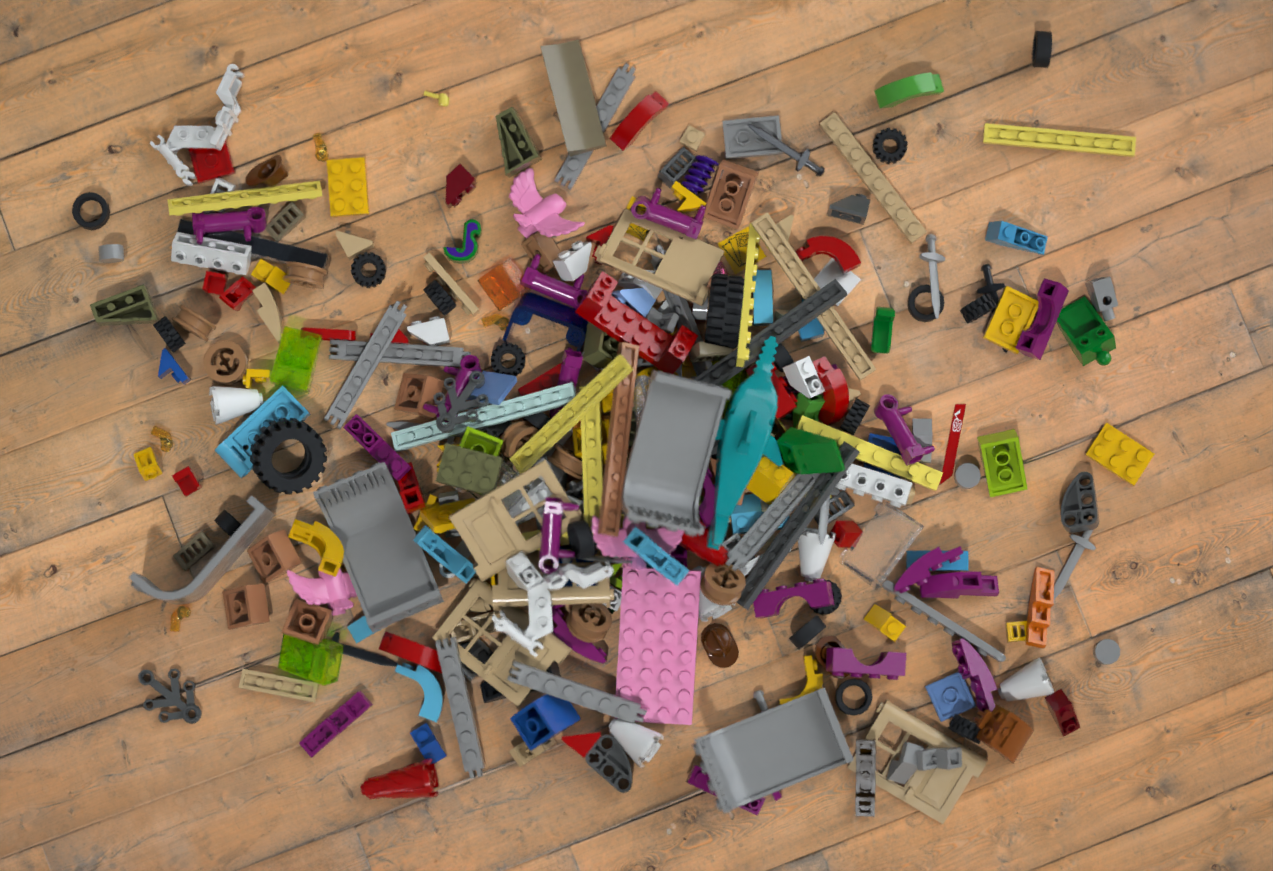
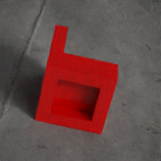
M206 271L202 290L205 293L220 296L226 290L227 276L221 273Z
M189 466L172 475L174 481L179 485L186 497L202 488Z
M837 520L831 532L836 533L834 543L839 548H855L863 535V531L854 521Z

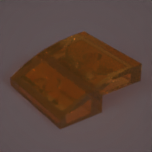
M511 257L478 279V283L499 311L532 290L520 284L523 274Z

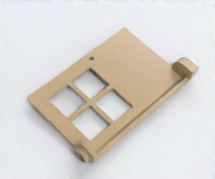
M625 209L607 243L598 246L594 256L597 257V262L703 306L710 291V288L706 286L721 260L724 250L649 220L637 219L630 210ZM631 223L649 230L642 245L623 238ZM653 233L672 240L665 255L646 247ZM620 242L639 249L632 264L613 257ZM643 251L662 259L655 274L636 266Z
M546 460L449 516L477 563L473 565V568L482 582L507 568L505 561L521 551L527 556L540 548L541 532L525 540L515 522L534 512L542 525V518L537 509L545 504V499L534 505L523 486L542 476L552 493L549 496L550 498H562L563 503H571ZM520 489L530 508L512 518L501 499ZM580 508L578 511L563 510L566 517L562 519L561 535L567 532L568 524L584 518Z
M597 547V556L609 557V555L603 556L602 550ZM536 550L526 557L539 574L544 577V573L539 568L540 550ZM551 559L543 561L546 565H552ZM573 559L571 564L587 567L595 562L576 563V559ZM558 563V566L561 567L566 565L564 563ZM507 568L498 572V585H492L494 612L501 611L502 607L528 606L527 590L515 584L508 575ZM609 577L598 581L596 586H588L584 589L576 586V583L573 581L572 586L562 587L557 590H550L548 588L551 595V605L606 603V607L610 608V600H614V589H610Z
M475 578L469 585L470 590L432 639L435 641L441 640L442 647H444L443 639L448 638L449 645H451L449 635L464 618L478 629L479 632L465 649L457 643L461 662L519 706L532 689L507 680L508 675L516 677V675L510 673L511 668L519 670V668L512 665L513 661L546 671L554 660L561 664L572 649L552 633L535 640L541 642L544 646L543 649L539 646L533 648V651L538 654L537 657L530 654L527 648L512 640L509 635L500 643L485 631L493 621L492 615L482 628L466 616V613L479 597L493 607L492 586L486 581L482 582L480 578L478 580ZM518 606L502 607L506 618L511 622L516 623L523 631L528 627L529 615ZM482 633L499 646L485 665L468 652Z
M887 699L885 703L881 702L876 712L879 714L865 739L876 740L877 746L893 754L891 760H895L897 757L900 759L903 743L907 741L910 734L929 744L927 748L960 747L962 750V767L949 770L934 768L922 771L917 769L904 787L888 780L886 777L891 760L882 774L876 771L877 786L944 824L972 776L977 778L980 776L988 758L968 749L890 703V700ZM889 721L907 731L896 751L877 741ZM855 754L853 757L854 761L850 762L847 768L856 773Z

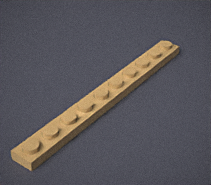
M768 212L753 221L751 225L805 301L819 291L820 287ZM833 306L816 317L859 380H862L876 370Z

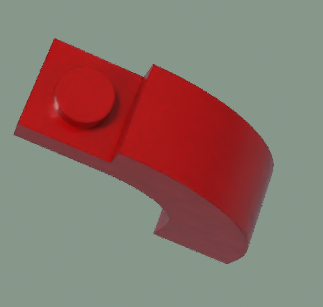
M656 91L651 95H647L625 117L609 139L624 151L634 143L642 130L668 107L669 103Z
M832 236L809 238L805 243L808 248L805 249L803 246L795 250V253L802 262L815 255L830 256L837 262L843 274L861 265V261L853 248L841 239Z
M824 356L812 363L825 390L823 392L825 402L820 409L818 417L823 424L830 426L840 421L846 414L849 405V391L840 368L834 370Z
M412 462L408 463L411 469L398 481L401 490L400 495L408 514L426 508L425 499Z
M385 631L379 650L442 673L437 650Z

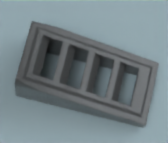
M683 147L659 171L657 177L671 189L675 181L678 182L689 168L692 167V163L696 162L695 156ZM681 155L689 161L688 164L681 158ZM677 161V162L680 163L684 168L682 169V168H681L677 163H675V162ZM672 167L673 169H675V170L678 172V174H676V173H675L672 169H670V168Z
M844 490L830 499L829 510L833 516L828 514V524L855 506ZM839 498H841L842 501L844 502V504L846 505L845 508L842 506V504H841L840 501L838 500ZM833 502L835 503V505H836V506L838 507V509L840 510L839 512H838V511L835 509V507L833 506V504H832ZM819 509V511L816 513V515L814 516V519H815V521L817 522L818 525H819L820 509Z

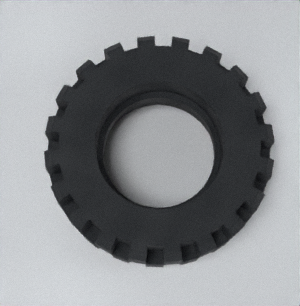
M725 274L712 275L705 343L732 349L738 346L745 282L743 277Z
M280 418L279 422L275 420L269 422L270 426L267 428L263 426L260 429L262 433L255 435V444H251L250 447L252 452L250 462L253 464L252 469L257 477L269 489H273L277 493L284 492L286 495H292L294 491L298 494L303 492L302 489L305 487L307 489L313 487L311 483L314 480L316 482L319 481V473H324L325 470L323 463L327 462V456L324 453L327 450L326 446L322 443L323 439L307 423L300 422L294 418H290V420ZM286 440H298L305 449L302 463L291 472L282 473L277 471L272 465V455L275 448Z

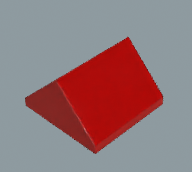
M601 732L563 736L562 741L585 758L601 737Z

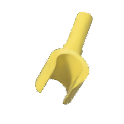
M424 91L425 96L439 99L438 105L449 106V97L446 94H434Z

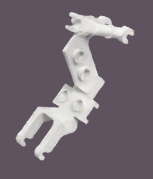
M230 64L227 67L216 91V94L225 105L216 115V128L211 126H174L167 142L161 135L157 136L161 140L159 145H155L152 141L150 142V145L163 155L167 163L176 170L177 176L183 179V182L188 186L193 185L189 178L195 179L196 176L189 172L190 169L177 158V152L182 148H215L221 150L227 136L232 135L230 130L234 122L238 123L239 121L237 116L241 109L236 96L242 86V82L238 77L244 78V74L239 71L235 73L232 71L239 69L235 64Z
M597 561L585 568L567 563L563 567L558 566L554 573L548 575L544 573L543 581L527 590L528 627L523 631L516 623L514 624L506 618L505 613L501 610L499 611L500 618L492 614L496 630L505 632L512 640L527 648L530 654L537 657L538 654L533 651V648L539 646L543 649L544 646L541 642L535 640L553 632L551 595L548 588L550 590L560 589L568 582L567 579H570L584 589L606 577H610L613 574L610 563L604 562L605 565L603 566Z

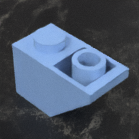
M644 288L613 291L611 294L622 304L627 305L643 317H646L656 301Z

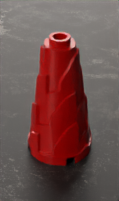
M700 519V523L704 526L703 535L696 533V536H691L683 532L681 536L682 541L679 545L684 549L692 551L700 558L716 566H724L729 559L728 550L722 545L719 547V550L707 547L708 529Z
M432 759L421 760L422 762L413 763L386 774L367 778L368 780H364L360 786L361 793L369 799L437 797L439 791L434 792V787H439L435 764H430L433 761Z

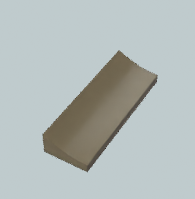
M579 40L540 46L566 148L570 157L607 147Z

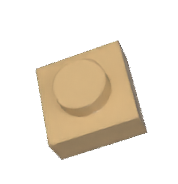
M688 125L680 140V144L697 151L705 133Z

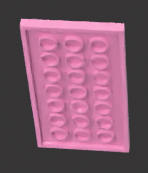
M623 567L616 696L639 703L641 705L640 708L647 711L646 715L637 714L644 718L643 722L692 725L701 570H689L679 585L676 586L654 568L646 567L643 570L635 571Z

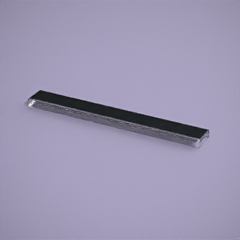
M180 219L177 232L194 235L193 221ZM234 231L205 233L206 235H203V237L252 246L251 256L286 264L289 261L300 262L325 269L328 254L255 236H251V240L246 241L244 234Z

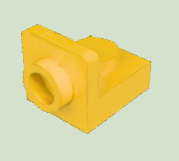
M247 369V373L243 374V385H246V389H252V379H255V382L266 383L267 380H272V372L263 369Z
M151 447L133 454L138 470L145 481L155 479L163 474Z

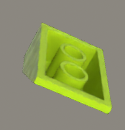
M467 426L459 447L498 457L503 440Z
M1015 429L977 437L989 496L995 497L1028 490L1019 437Z

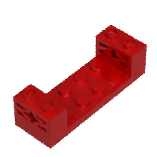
M602 271L589 287L575 313L618 342L639 346V356L664 373L673 375L685 361L698 335L682 325L671 336L627 305L622 304L611 295L618 281Z

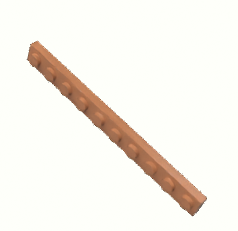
M625 342L618 344L617 356L619 354L624 356L634 370L613 390L598 534L611 537L619 536L622 488L626 472L639 346Z

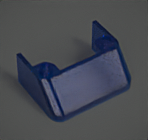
M527 292L522 295L512 313L503 336V343L508 344L515 324L520 326L527 325L534 314L568 327L566 334L568 343L577 347L576 351L582 353L588 321L575 313L576 309L535 293Z

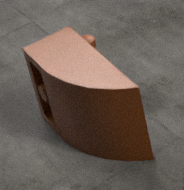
M998 705L994 707L992 712L987 709L985 712L978 710L977 714L981 718H973V721L977 723L976 726L981 729L976 738L1014 764L1034 730L1011 711Z

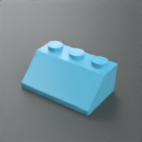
M744 495L742 505H736L730 516L733 535L736 533L738 535L746 534L764 513L762 512L760 498L756 495ZM790 515L778 527L777 530H781L784 527L786 522L789 520Z

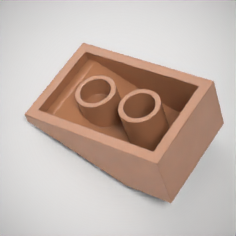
M723 160L717 171L706 205L704 218L739 229L759 172Z

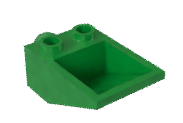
M1086 296L1062 308L1056 323L1080 363L1085 366L1096 360L1101 366L1108 365L1112 359L1109 352L1116 349L1115 336Z
M790 427L777 440L785 466L792 472L803 475L842 472L845 470L835 439Z

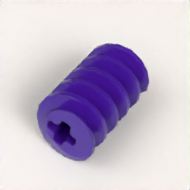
M697 155L695 157L697 162H693V168H689L688 173L690 175H685L684 177L687 182H681L682 186L699 198L700 196L697 192H704L701 185H708L704 179L712 178L708 172H715L712 165H719L716 161L704 155Z

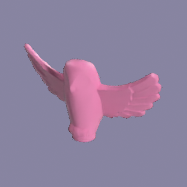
M532 168L520 172L518 177L514 178L509 198L513 201V206L517 207L521 214H514L513 218L519 222L520 226L517 229L527 239L537 231L541 235L550 238L552 236H560L561 234H569L584 226L585 222L565 220L559 216L567 206L566 202L555 193L544 199L539 195L534 182V170Z
M596 516L592 518L593 539L597 543V547L602 550L603 556L609 555L611 558L618 556L622 557V559L633 561V563H622V566L635 571L645 569L646 563L623 543L635 527L646 534L669 555L676 549L677 544L682 541L681 536L684 530L679 529L677 532L667 530L666 526L647 529L646 522L634 523L625 516L623 528H619V536L611 537L598 534L599 518Z
M339 568L336 577L318 571V578H306L287 570L289 582L293 586V590L302 599L306 600L309 605L327 603L328 609L332 610V616L346 613L345 609L353 607L354 603L348 599L351 597L355 598L357 594L348 572H342Z

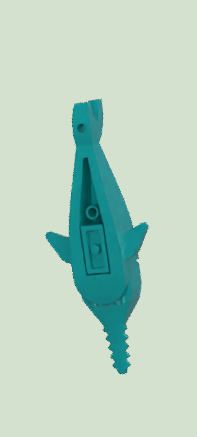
M774 336L764 340L765 346L761 348L763 353L758 355L760 360L755 362L757 367L753 369V374L737 386L727 407L724 420H720L715 438L719 442L716 459L714 515L707 536V547L719 550V547H721L729 518L754 474L762 455H765L779 467L783 464L778 443L770 435L778 408V397L770 378L772 376L770 370L774 368L772 362L775 361L773 355L777 353L775 348L778 346Z

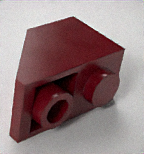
M461 164L446 176L445 203L449 209L460 204L462 201L461 197L466 193L470 194L476 188V179Z
M1062 689L1044 697L1048 709L1063 737L1081 728L1073 705Z

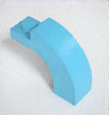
M426 525L413 539L422 549L465 584L476 573L473 564L448 545L436 533H433Z
M636 527L623 541L635 554L676 586L679 585L689 572L686 567L667 554Z
M403 663L401 666L397 664L395 672L416 680L423 688L424 702L419 716L438 723L443 709V692L436 677L419 664L416 672L413 671L414 667Z

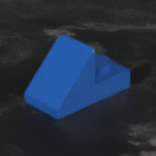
M164 348L161 354L158 377L162 379L171 371H174L171 375L176 382L179 383L181 381L184 385L191 380L170 352Z
M427 723L410 733L424 758L433 760L430 764H435L447 756Z

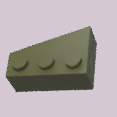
M510 107L496 115L505 175L510 178L542 160V157L516 109Z
M144 284L90 304L95 321L100 326L154 324L159 321L148 288Z

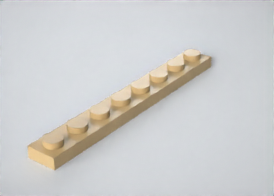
M834 112L819 124L910 244L926 234L927 231L837 114Z

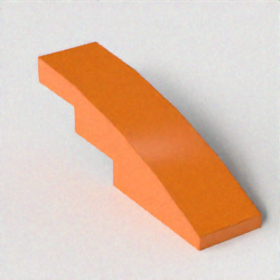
M1041 567L1035 568L1028 607L1025 645L1042 649L1047 646L1050 608L1054 605V570Z

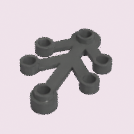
M474 371L470 374L469 383L459 398H457L455 390V380L451 377L444 380V386L448 390L452 408L447 414L445 395L441 392L434 395V402L438 406L440 414L436 420L438 430L443 433H449L457 424L476 422L478 420V412L472 408L486 407L489 404L488 396L480 394L477 396V399L467 401L475 388H481L485 384L482 372ZM439 397L443 398L441 401L437 400ZM468 410L466 415L456 416L458 412Z
M171 669L168 673V677L171 679L172 692L155 679L152 671L142 670L138 675L139 682L143 685L152 686L166 698L162 700H145L143 706L146 710L152 711L155 708L176 706L181 710L173 713L162 711L158 716L162 723H167L170 720L184 719L185 722L193 724L200 720L202 712L195 705L194 690L196 685L193 681H186L183 684L187 698V704H185L180 698L179 678L181 673L178 669ZM173 671H177L178 676L176 678H172L171 673ZM146 674H149L151 677L149 681L144 680ZM188 683L193 685L191 690L186 689ZM149 701L153 703V707L150 709L146 706ZM191 710L195 711V716L193 718L189 716V712ZM164 713L168 715L166 721H163L161 718Z

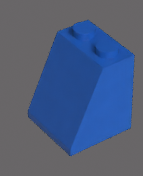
M546 694L513 715L510 720L529 750L532 751L577 723L581 718L571 702Z

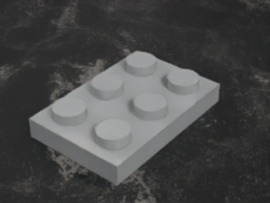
M779 116L722 121L726 159L783 154L781 150L759 137L748 127V124L757 126L782 141Z

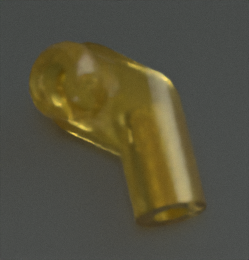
M316 133L313 135L315 157L318 161L325 162L329 157L327 147L322 135Z
M493 314L481 319L484 328L495 324L500 326L502 331H505L510 327L508 318L500 314Z
M154 426L151 435L160 438V448L162 451L169 452L173 447L171 434Z
M180 606L172 613L170 631L180 632V621L184 617L191 615L189 607Z

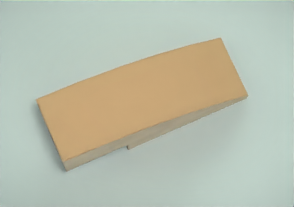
M264 282L252 290L262 304V307L256 311L277 342L281 344L283 343V328L280 312L273 294Z
M493 612L470 619L482 628ZM464 620L459 622L449 637H455L457 643L473 639L479 630ZM492 621L485 631L490 634L498 630H496Z

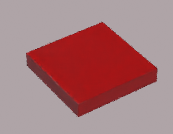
M226 140L221 150L215 148H188L198 184L235 174Z

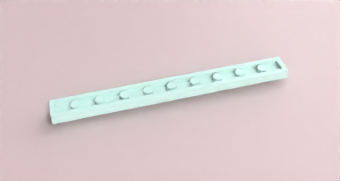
M571 382L501 402L500 405L492 404L475 409L479 416L476 422L457 424L449 433H443L438 430L436 420L392 432L394 449L396 452L464 434L467 426L478 430L565 406L576 396L574 383ZM467 412L457 414V416L466 415Z

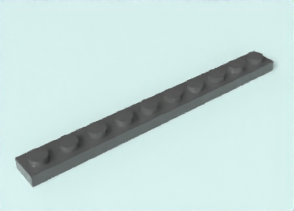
M834 279L752 337L750 344L746 343V349H750L749 360H745L744 367H736L737 348L693 380L721 386L759 359L758 355L763 353L761 348L765 346L764 340L774 336L776 337V342L780 344L847 296L846 290Z
M845 441L839 448L845 470L842 472L820 474L747 577L746 585L741 592L740 599L737 601L746 610L753 604L860 453V451Z

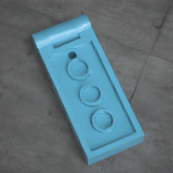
M282 385L215 449V452L240 478H243L253 470V464L250 462V455H252L250 447L251 444H255V435L262 433L260 429L263 426L267 428L270 426L269 422L273 420L279 422L280 418H286L287 420L294 418L301 422L311 414Z

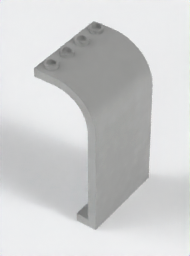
M653 370L622 488V511L629 521L634 523L644 521L647 522V525L657 528L659 525L666 526L667 530L677 532L678 529L684 530L685 534L696 536V533L703 535L704 526L700 523L698 517L699 499L726 398H730L731 391L728 388Z
M385 462L376 463L365 471H357L351 477L338 479L334 484L322 486L313 492L330 530L337 535L343 545V562L372 632L444 602L423 549L413 541L417 536L416 532L413 529L409 515L405 510L401 496Z
M251 496L247 502L255 510L187 587L174 592H163L149 579L135 572L129 576V579L132 581L131 585L137 591L171 604L184 605L198 601L215 586L274 518L275 514Z
M825 688L694 739L695 744H692L696 756L701 755L703 762L700 763L703 773H708L710 781H707L711 793L715 791L718 798L714 800L718 811L722 810L724 814L744 804L854 761Z

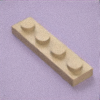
M430 253L424 256L426 261L424 263L425 267L430 272L434 271L438 275L436 279L443 287L447 285L451 290L448 293L455 301L458 299L463 304L461 308L467 315L472 314L474 317L480 313L478 307Z
M242 669L239 688L310 702H316L319 683Z

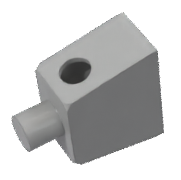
M1100 277L1085 282L1096 312H1102L1104 321L1114 319L1113 307L1118 306L1111 277Z

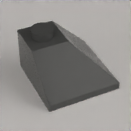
M862 194L848 196L830 204L827 216L863 225L867 217L870 199H866L867 196Z

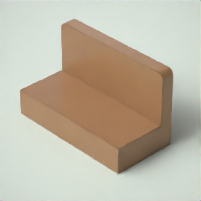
M537 232L521 244L531 260L536 254L541 256L537 267L539 272L547 274L555 267L553 261L559 257L558 254L561 251L551 237L548 238Z

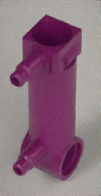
M660 188L655 189L651 200L646 196H639L635 199L631 212L637 219L649 220L697 240L704 222L702 219L706 206L701 205L695 217L658 204L662 191ZM638 204H643V205H645L646 210H645V211H640V210L637 208V205H638Z
M257 206L251 207L248 211L192 213L193 231L199 245L203 243V235H206L205 233L244 230L245 240L250 241L251 232L260 233L266 229L265 210Z
M536 254L530 266L527 267L520 284L577 309L579 306L577 297H584L587 290H580L585 275L579 276L573 286L538 272L537 267L541 256Z
M571 347L564 350L557 386L572 382L576 391L583 359L581 352L573 351ZM564 406L550 409V419H552Z
M474 355L463 357L460 362V369L444 367V372L455 376L457 398H459L468 385L470 374L474 371L482 372L479 359ZM447 391L445 395V408L448 414L452 405ZM426 403L423 405V409L435 413L437 418L440 416L438 406Z
M885 394L874 408L875 416L883 420L899 448L906 466L920 462L922 457L933 452L935 447L926 446L922 448L916 442L902 417L912 412V408L908 406L898 409L897 399L892 395Z
M545 497L539 554V568L545 574H551L557 570L559 557H575L574 551L560 550L563 510L578 511L579 505L563 503L562 498ZM545 559H552L554 563L546 565L543 561Z

